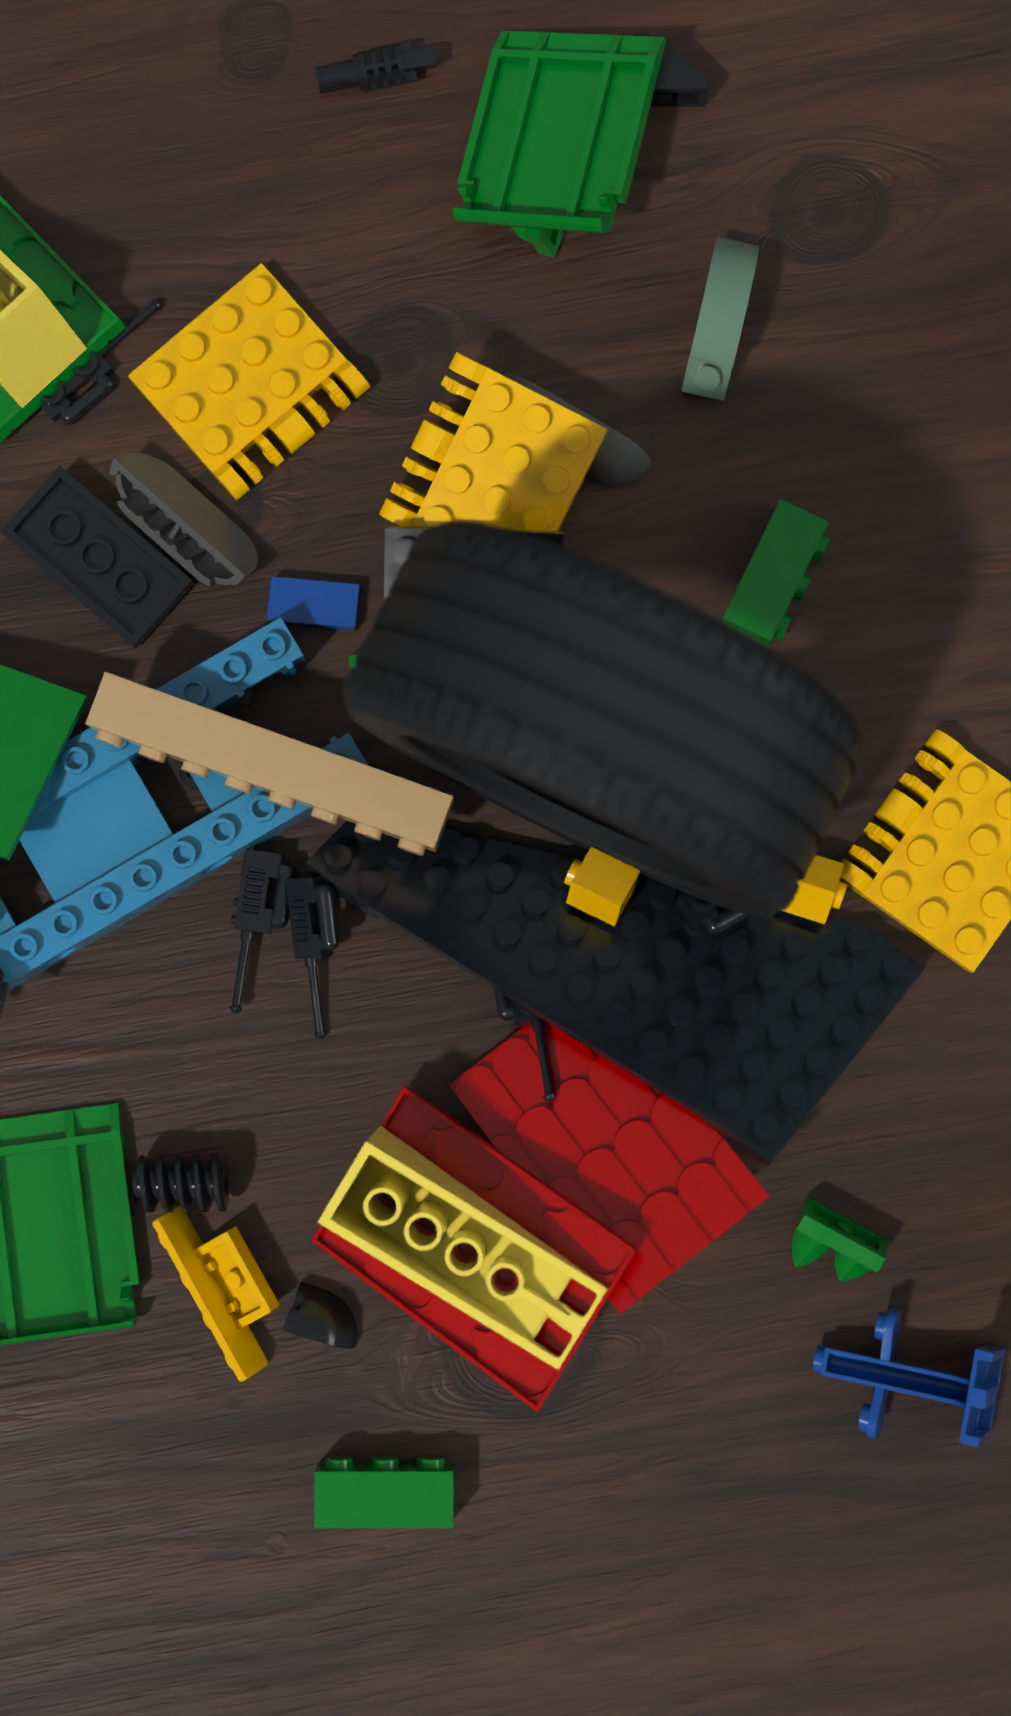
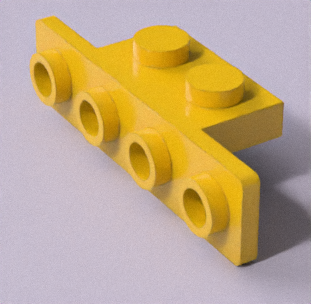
M180 1206L175 1208L172 1213H166L153 1220L152 1224L158 1234L161 1245L167 1250L180 1273L182 1283L195 1300L206 1326L212 1331L221 1347L228 1366L234 1371L240 1382L249 1379L266 1367L268 1360L248 1324L280 1307V1304L238 1228L235 1226L203 1244L187 1214L182 1211Z

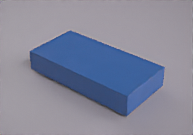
M271 576L267 621L271 623L281 617L284 623L288 625L356 631L360 585Z

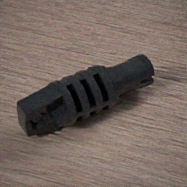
M410 41L359 51L356 52V55H352L353 60L316 67L315 71L320 94L359 87L360 91L368 92L416 82V72L436 68L437 60L433 46L411 50Z

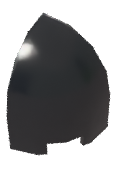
M301 1281L296 1291L293 1306L289 1309L283 1331L327 1345L349 1349L355 1348L357 1326L353 1312L344 1300L326 1289Z

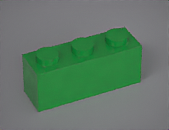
M780 499L721 621L766 647L769 646L773 638L781 641L792 619L785 612L792 599L800 602L811 580V577L804 574L811 559L819 563L830 541L829 537L823 535L829 522Z
M330 1456L325 1458V1463H318L314 1471V1528L454 1527V1463H445V1457L420 1456L417 1457V1463H399V1457L375 1456L371 1458V1463H353V1457Z

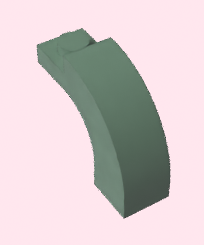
M716 237L682 392L724 401L746 315L759 246Z

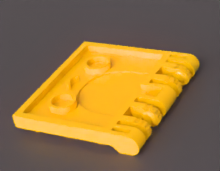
M262 263L128 375L131 382L236 501L246 494L250 488L230 466L233 462H236L254 484L263 479L260 469L244 455L253 445L256 444L265 458L276 467L284 461L278 450L265 437L266 434L271 431L291 454L315 435L311 426L296 410L298 407L302 406L322 428L330 422L326 411L311 397L318 390L323 388L337 407L345 410L351 403L345 393L332 380L334 377L341 382L355 399H358L370 389V385L363 375L342 355Z
M456 352L449 365V369L478 383L479 386L475 390L446 375L441 385L447 391L472 401L465 415L452 410V407L442 402L432 401L429 411L458 425L459 428L455 434L429 420H423L410 448L441 463L438 471L406 456L402 466L409 473L432 481V484L425 496L404 483L394 482L390 491L404 500L420 506V509L417 512L398 501L386 498L379 515L399 526L433 527L445 522L468 521L508 530L559 531L609 429Z
M935 729L926 741L925 746L932 753L951 765V768L949 769L930 753L923 750L919 751L915 757L916 762L923 769L939 778L941 782L933 792L918 777L904 773L899 780L900 784L924 801V806L921 807L901 791L892 789L875 813V816L902 835V837L898 841L887 831L869 822L864 832L872 841L890 851V854L882 864L863 847L853 845L848 852L850 857L875 875L871 878L856 865L843 859L841 863L844 866L839 881L846 883L853 891L969 973H974L1011 920V781L969 753L952 737Z

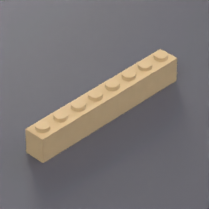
M107 672L103 675L85 723L97 731L95 739L106 744L121 748L123 741L140 746L138 754L148 759L164 763L166 756L182 761L181 770L207 779L209 772H213L227 777L224 785L247 794L251 793L253 787L270 793L267 800L274 804L292 810L296 803L313 808L310 816L333 825H337L339 818L356 824L354 832L379 841L382 833L400 839L397 847L420 856L424 855L425 849L436 852L454 803L452 795Z

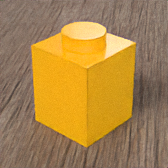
M590 847L583 862L575 859L566 875L564 883L570 886L566 903L615 927L634 892L640 870Z
M815 855L805 878L798 881L800 887L794 900L783 911L825 924L830 908L840 909L847 888L846 883L839 882L844 864Z

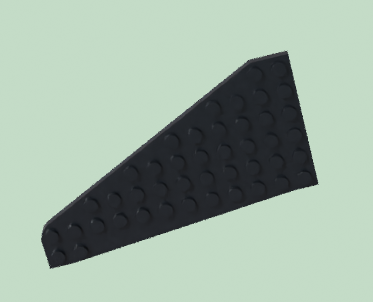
M346 821L306 861V871L312 876H322L325 883L331 885L334 892L341 898L377 920L379 918L384 919L691 1111L766 1169L925 969L923 965L869 926L830 916L827 917L825 924H821L780 911L765 917L750 915L716 935L710 934L705 927L696 931L676 905L678 895L683 892L640 873L634 892L614 927L566 903L570 886L565 884L564 881L572 863L577 858L444 828L436 852L425 849L424 855L420 856L397 847L400 839L382 833L380 841L354 832L356 824ZM721 907V908L718 909V911L721 912L722 910H724V909H726V908H725V907Z

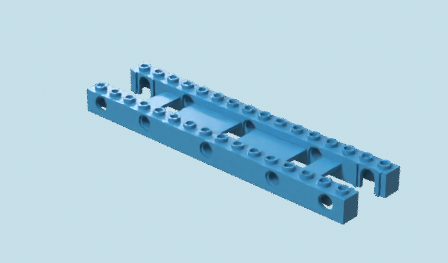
M280 617L156 690L224 714L241 703H244L245 706L250 704L251 701L249 699L255 696L251 689L265 678L282 672L285 678L289 675H292L294 678L299 675L297 671L308 665ZM88 728L69 739L19 840L56 904L17 926L0 896V967L4 972L3 981L9 984L8 992L246 853V849H254L311 815L313 808L299 803L295 804L293 810L282 807L267 800L270 793L257 788H253L250 794L240 792L224 785L227 777L213 772H209L207 779L191 774L212 813L173 834L134 765L139 763L137 758L141 757L138 754L140 746L123 741L121 748L106 744L95 739L97 731L92 728ZM349 733L339 739L333 736L329 739L331 743L322 748L328 752L368 765Z

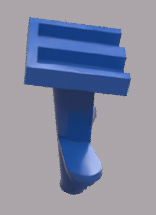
M889 1309L888 1313L880 1311L876 1321L875 1339L882 1340L880 1357L823 1345L817 1346L813 1360V1372L827 1377L875 1387L872 1403L863 1404L859 1417L858 1429L866 1432L867 1437L878 1439L883 1424L889 1390L964 1408L959 1443L979 1447L990 1439L1005 1347L986 1344L976 1348L971 1376L895 1361L901 1312L894 1309Z

